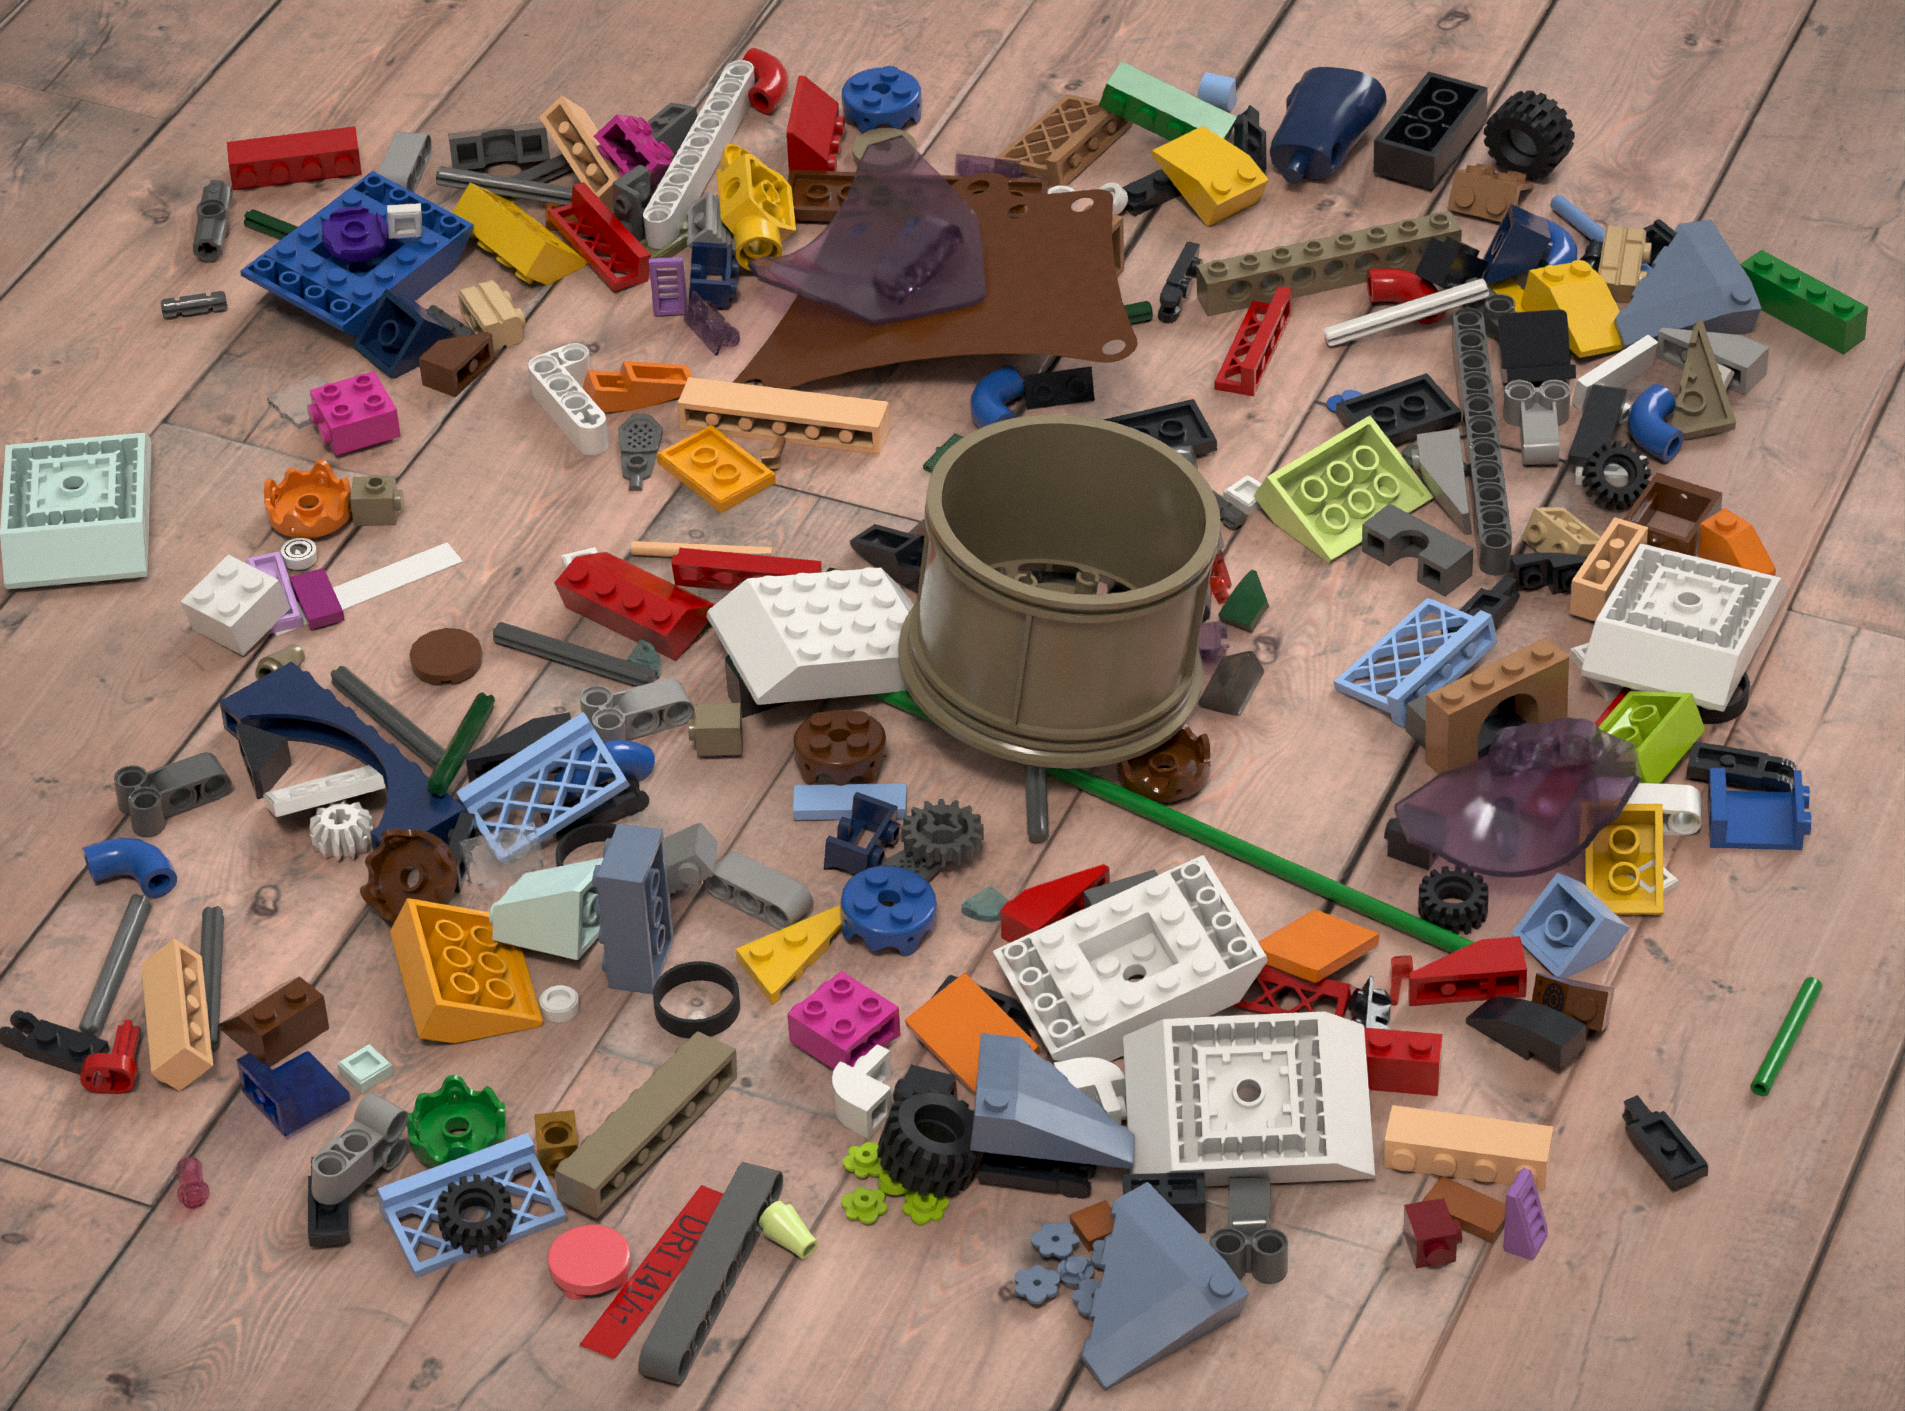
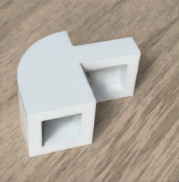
M877 1044L865 1056H861L856 1061L854 1067L840 1061L833 1071L832 1086L835 1114L845 1127L867 1139L887 1121L892 1107L891 1087L885 1085L891 1079L890 1050Z
M1081 1057L1054 1063V1067L1063 1073L1073 1086L1080 1092L1090 1096L1120 1126L1121 1120L1127 1119L1125 1075L1115 1064L1095 1057Z

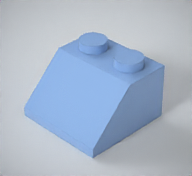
M1557 872L1511 933L1515 937L1520 936L1521 943L1556 977L1568 978L1606 959L1629 930V927L1583 883Z

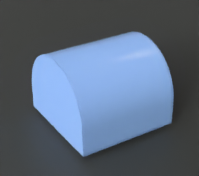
M1205 72L1199 85L1197 98L1219 109L1231 112L1237 103L1236 79Z

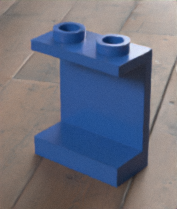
M1710 768L1707 795L1710 848L1802 850L1804 835L1811 834L1812 822L1811 812H1804V809H1809L1810 788L1802 784V770H1794L1792 792L1726 791L1725 768Z

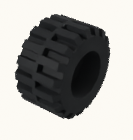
M1527 90L1525 93L1519 91L1513 96L1511 95L1488 119L1483 133L1486 136L1484 143L1490 149L1488 151L1489 156L1497 161L1495 164L1499 168L1503 167L1506 173L1507 171L1526 174V179L1537 181L1539 178L1544 179L1569 154L1574 145L1572 141L1575 138V132L1571 130L1573 127L1572 121L1566 118L1567 112L1564 108L1560 109L1557 106L1558 102L1553 98L1551 100L1547 99L1546 94L1541 92L1536 95L1532 90Z
M915 1090L912 1095L908 1093L902 1095L899 1101H895L892 1105L878 1142L877 1156L881 1158L880 1165L883 1170L890 1171L888 1176L894 1182H901V1187L907 1190L918 1191L917 1194L924 1196L927 1193H933L934 1197H943L944 1193L951 1196L957 1194L959 1189L964 1190L969 1185L970 1180H972L983 1153L970 1150L973 1110L968 1108L969 1104L963 1100L958 1101L954 1099V1095L946 1093V1095L940 1094L938 1090H929L928 1093H925L923 1090Z

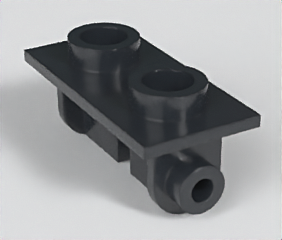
M1091 366L1023 375V395L1026 396L1027 409L1095 400Z
M1370 975L1362 989L1356 988L1351 996L1349 1010L1353 1011L1351 1021L1363 1024L1365 1028L1389 1030L1387 1023L1390 1020L1391 997L1386 990L1373 988L1374 976Z

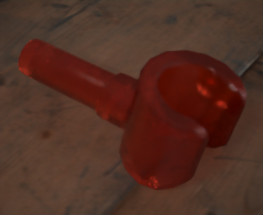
M1411 955L1394 956L1391 958L1390 978L1392 984L1389 996L1391 997L1392 1006L1398 1004L1402 979H1409V973L1413 972Z

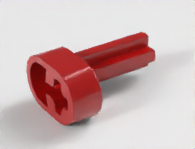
M125 1020L124 1025H118L111 1054L97 1053L86 1057L80 1074V1082L85 1089L95 1093L122 1094L134 1087L138 1070L134 1058L141 1032L140 1026H133L132 1020Z

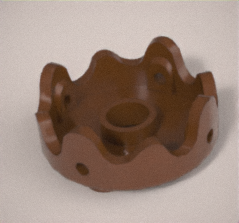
M832 710L815 713L798 727L794 735V759L797 761L802 777L808 785H813L817 782L820 774L828 775L839 786L845 785L855 776H862L866 782L873 783L878 778L882 757H887L886 734L883 726L879 721L863 711Z
M1184 724L1180 731L1159 747L1141 756L1117 763V773L1120 782L1126 789L1156 802H1178L1181 799L1190 797L1206 784L1210 776L1211 759L1208 735L1202 734L1197 737ZM1164 765H1167V766H1170V767H1171V768H1168V769H1159V768L1163 767Z
M395 828L385 830L381 834L382 842L365 859L369 879L368 883L360 888V894L364 901L377 910L383 918L393 922L396 921L407 898L448 905L457 884V865L448 845L441 838L421 829L403 830ZM418 868L420 879L414 887L410 888L408 885V875L413 869Z

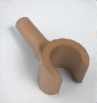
M778 436L771 449L760 450L761 463L770 470L780 469V453L786 441L784 436Z

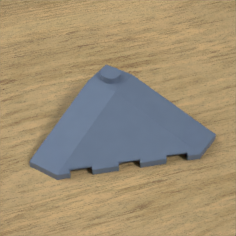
M1712 220L1680 223L1672 235L1674 239L1668 247H1663L1652 263L1651 268L1653 269L1648 277L1641 279L1630 296L1631 302L1625 310H1620L1614 320L1623 348L1626 349L1647 335H1650L1658 342V332L1661 328L1693 330L1696 321L1703 320L1706 332L1735 335L1751 333L1762 308L1751 280Z
M981 1033L970 1143L971 1151L1132 1169L1134 1134L1125 1126H1120L1106 1114L1104 1108L1086 1093L1080 1092L1049 1061H1044L1030 1049L1031 1046L1021 1037Z
M1148 1182L1115 1199L1112 1205L1110 1218H1114L1115 1221L1111 1237H1106L1100 1263V1269H1104L1101 1288H1096L1089 1317V1320L1094 1321L1090 1340H1085L1081 1359L1104 1391L1240 1316L1249 1296L1248 1291L1227 1262Z

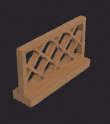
M1066 94L995 158V164L998 168L1049 178L1051 188L1067 186L1126 132L1133 123L1099 107L1100 101ZM1069 107H1074V108H1076V109H1072V110L1065 111V110H1067ZM1084 117L1083 119H1079V120L1067 122V121H1069V120H1073V119H1078V118ZM1061 122H1062V124H1058V125H1054V126L1048 127L1049 125H1053V124H1057V123H1061ZM1066 133V135H1061V136L1049 138V137H1052V136H1056V135H1060V134ZM1044 139V140H1041V141H1037V142L1030 143V142H1032V141ZM1047 149L1049 150V151H1045V152H1041V153H1037V154H1032V155H1031V153H1035V152H1039V151H1043V150H1047ZM1026 155V156H1024V157L1012 159V158H1015V157H1019V156Z

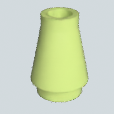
M777 1201L771 1204L761 1215L759 1225L763 1228V1235L792 1251L800 1259H806L816 1250L818 1241L812 1236L791 1204L785 1205L782 1201Z

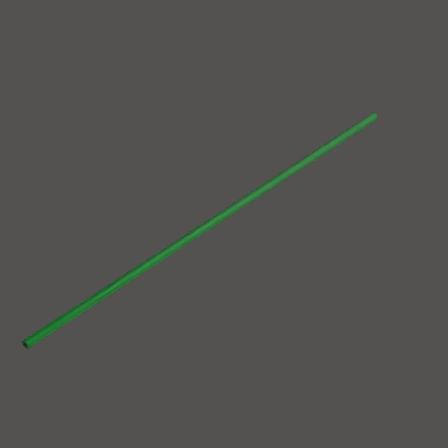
M898 691L868 694L935 724L915 703L909 692ZM1046 768V774L1447 952L1453 953L1474 943L1471 940L1081 768Z

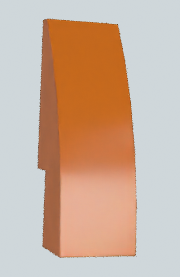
M623 361L620 372L587 370L582 388L603 412H620L650 407L676 399L681 396L688 378L693 377L688 365Z

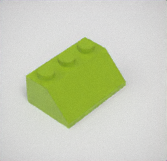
M1630 691L1576 752L1577 761L1605 782L1660 784L1705 731L1693 694Z

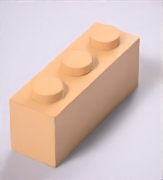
M1614 517L1572 580L1570 614L1596 621L1640 543L1647 545L1648 527Z

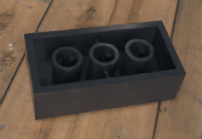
M1428 71L1375 138L1373 173L1416 184L1420 187L1434 189L1487 120L1488 88Z

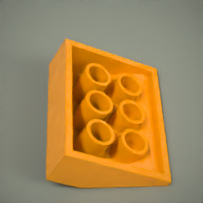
M406 899L390 930L418 1038L455 1044L541 1027L543 1019L522 948L492 940L493 925L489 923L490 912Z

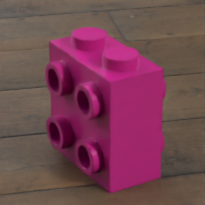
M616 114L593 136L599 142L597 148L600 153L609 161L613 159L621 168L618 171L621 177L638 165L649 169L650 187H655L661 182L673 161L674 153L664 142H657L651 135L653 128L642 117L637 118L631 115Z
M375 371L359 374L335 383H328L310 390L312 404L307 405L309 418L313 425L318 424V431L323 444L329 443L335 456L401 436L397 409Z
M843 971L839 972L829 981L822 983L818 990L804 1001L797 1003L787 1013L789 1041L833 1070L840 1061L854 1067L856 1061L861 1056H865L877 1044L885 1048L901 1035L899 1007Z

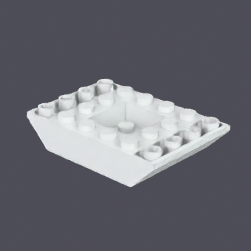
M1640 543L1595 621L1581 669V676L1592 678L1602 683L1608 682L1628 687L1634 691L1692 693L1696 705L1708 710L1724 712L1784 600L1787 588L1780 577Z
M1204 855L993 951L995 959L1053 1060L1058 1061L1081 1057H1095L1111 1062L1124 1056V1035L1162 1019L1208 1017L1237 1004L1268 961L1263 949ZM1133 975H1144V978L1138 982L1127 981Z
M1325 1011L1162 1019L1123 1036L1128 1130L1134 1134L1133 1166L1130 1169V1174L1204 1172L1205 1186L1229 1185V1177L1270 1178V1183L1375 1179L1363 1024ZM1251 1085L1259 1090L1260 1096L1253 1102H1245L1238 1097L1237 1092L1241 1087Z

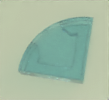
M640 639L626 660L654 669L655 677L659 680L662 673L661 658L651 643Z
M989 886L962 902L961 910L964 915L974 920L984 922L1001 921L1000 910L1009 900L992 886Z

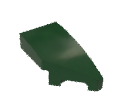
M1250 570L1244 576L1218 614L1221 622L1253 633L1264 611L1269 607L1255 570Z

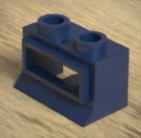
M692 242L688 312L697 306L729 308V298L736 299L737 279L735 278H737L738 261L736 258H732V244ZM705 274L722 275V281L705 279Z
M856 792L853 796L851 819L842 817L837 828V838L828 836L826 839L824 869L835 866L857 874L865 869L881 866L886 852L885 845L887 843L893 845L900 832L901 824L896 822L898 806ZM867 829L875 832L865 849L856 844Z

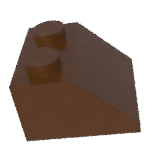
M299 976L275 987L219 1023L221 1031L268 1069L327 1031L329 1023L324 995Z

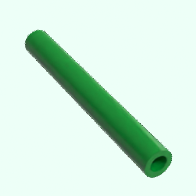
M1807 977L1804 980L1750 1085L1751 1090L1755 1094L1767 1096L1773 1087L1823 988L1822 983L1818 979Z

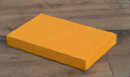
M713 425L707 426L656 454L657 464L720 513L776 483L773 471Z

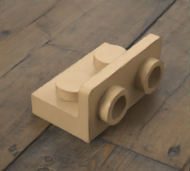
M1564 507L1534 508L1522 535V539L1539 553H1566L1586 557L1589 556L1601 538Z

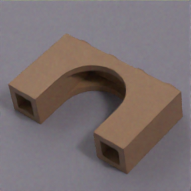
M1544 638L1426 694L1425 763L1446 782H1450L1477 769L1478 738L1481 726L1488 714L1500 702L1515 695V713L1537 730V739L1567 725L1569 656L1548 638Z

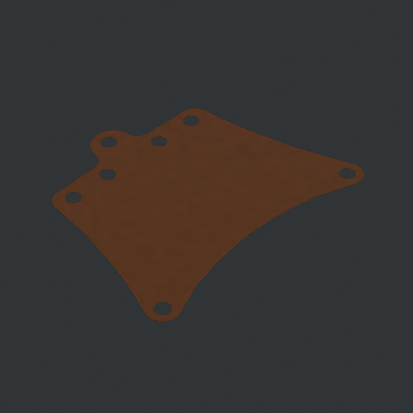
M980 173L957 181L948 190L944 199L931 207L846 219L838 223L831 230L811 274L787 313L765 344L732 383L744 384L752 379H760L764 387L789 389L813 380L860 369L904 361L959 355L1033 354L1055 355L1102 363L1120 361L1135 351L1138 342L1122 301L1116 275L1112 244L1113 195L1103 189H1092L1033 196H1016L1009 192L1007 178L1003 175ZM976 181H987L989 183L988 189L982 193L971 194L967 191L968 186ZM1090 198L1094 201L1092 207L1085 211L1076 212L1071 209L1072 204L1078 199ZM1027 205L1030 208L1029 213L1021 218H1010L1008 216V211L1015 206ZM922 216L933 218V223L929 227L921 230L912 228L909 237L901 238L915 217L916 219ZM867 224L870 226V231L862 237L849 236V230L856 225ZM1112 340H1122L1125 342V348L1117 354H1105L1102 351L1103 346Z

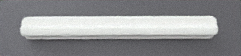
M1478 279L1326 327L1324 329L1326 342L1330 347L1485 299L1489 296L1487 284L1484 279Z

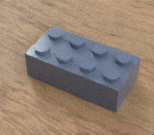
M618 823L612 838H607L605 841L603 861L601 865L595 866L592 876V886L598 889L595 912L596 916L601 917L599 943L604 944L602 970L607 972L609 988L653 994L654 986L662 974L674 942L663 829Z

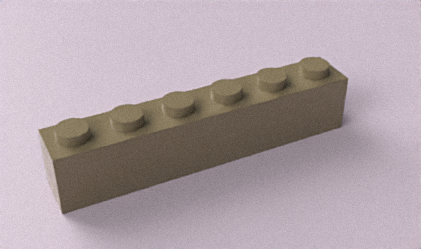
M698 1031L686 1043L679 1045L672 1057L662 1066H658L652 1076L639 1089H635L621 1107L615 1112H611L605 1122L592 1135H588L570 1157L559 1163L555 1170L557 1200L598 1218L737 1079L736 1049Z

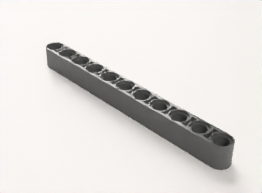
M1465 307L1453 313V360L1459 409L1461 410L1465 458L1468 465L1467 475L1478 565L1482 572L1497 576L1503 575L1510 570L1512 532L1484 317L1479 310Z

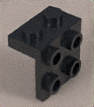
M1557 309L1503 313L1499 316L1498 328L1502 383L1524 380L1533 385L1534 381L1561 380L1567 383V379H1576V365L1570 364L1568 317L1566 311Z

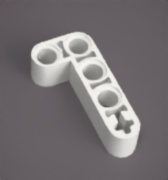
M572 343L532 358L528 363L532 396L580 452L586 455H597L606 451L609 445L606 416L582 388L587 370H591L588 348L579 343Z

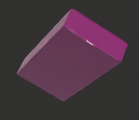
M324 568L290 577L293 592L310 630L345 620L343 609Z

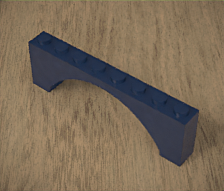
M292 661L219 701L224 729L237 740L235 725L246 724L286 737L288 741L313 743L342 751L358 759L366 766H371L383 775L388 798L378 827L370 831L373 851L382 842L381 834L385 830L395 828L403 830L421 829L441 838L447 844L449 829L456 826L460 813H468L463 802L459 799L455 800L447 792L440 797L436 793L430 794L426 789L429 785V777L423 773L416 762H410L405 758L396 745L386 742L379 736L377 730L372 725H366L357 717L351 707H345L329 689L321 687L308 671L301 670Z

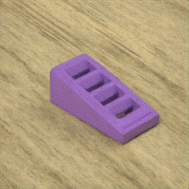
M683 257L649 259L654 316L687 315V292ZM663 268H676L671 270H657ZM662 276H677V278L658 279V277ZM660 285H678L669 287H659ZM668 293H679L677 295H660Z
M1523 1168L1506 1194L1503 1248H1505L1504 1251L1533 1260L1548 1237V1230L1532 1171Z

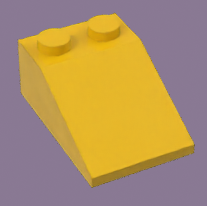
M1204 126L1151 152L1152 157L1207 227L1258 203L1269 181L1250 155Z
M1575 260L1572 263L1548 265L1544 268L1529 270L1521 306L1528 312L1557 309L1566 311L1568 317L1569 349L1579 358L1624 349L1614 324V320L1620 310L1604 278L1591 268L1590 264L1585 261Z
M1585 804L1586 887L1616 915H1664L1663 804ZM1651 860H1655V867L1652 865L1639 873V867ZM1627 874H1631L1635 878V881L1628 877ZM1640 879L1650 888L1655 885V891L1652 893L1647 892L1639 885Z

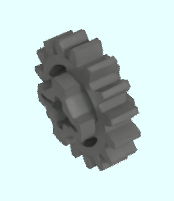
M939 799L938 805L934 806L929 801H925L924 809L921 810L913 807L911 808V816H904L901 842H904V851L906 853L913 852L914 861L925 858L926 866L930 867L935 861L940 862L942 868H946L949 861H953L954 864L959 866L961 865L962 857L972 860L974 858V851H981L984 824H981L980 814L972 815V807L970 805L961 809L957 800L953 801L951 805H945L944 799Z

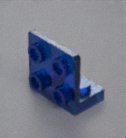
M309 1051L298 1055L273 1070L267 1063L261 1064L250 1052L236 1059L242 1092L285 1137L350 1101L349 1091Z

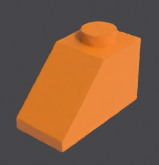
M1724 508L1700 524L1698 556L1700 558L1772 576L1776 574V568L1751 523L1729 509Z

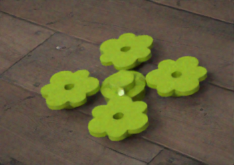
M866 1142L862 1146H851L849 1148L848 1155L843 1159V1168L849 1172H855V1176L861 1179L868 1177V1175L878 1177L877 1184L881 1190H868L864 1187H858L854 1190V1194L844 1195L841 1199V1206L846 1210V1217L848 1219H859L863 1224L875 1223L878 1220V1215H884L887 1212V1205L884 1203V1193L889 1195H902L906 1193V1203L902 1206V1212L905 1215L911 1216L912 1222L917 1225H925L930 1220L940 1221L943 1218V1211L949 1207L948 1198L944 1195L943 1197H934L933 1193H927L926 1196L917 1194L918 1191L907 1190L901 1187V1182H894L888 1176L890 1171L883 1170L880 1165L881 1158L877 1156L879 1146L877 1143Z

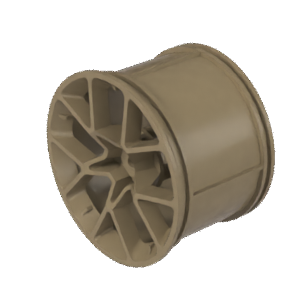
M1064 414L1022 416L987 425L961 438L941 456L929 479L925 504L926 531L917 599L906 616L900 631L898 664L906 689L915 703L940 728L971 747L1005 760L1046 768H1090L1115 764L1141 756L1171 739L1190 719L1197 706L1202 688L1203 669L1198 643L1221 525L1220 510L1210 485L1192 463L1165 443L1136 429L1098 418ZM1029 570L1076 575V585L1071 586L1062 583L1037 584L1038 581L1033 575H1030L1029 584H1026L1027 573L1018 574V571ZM1099 581L1124 592L1097 594Z

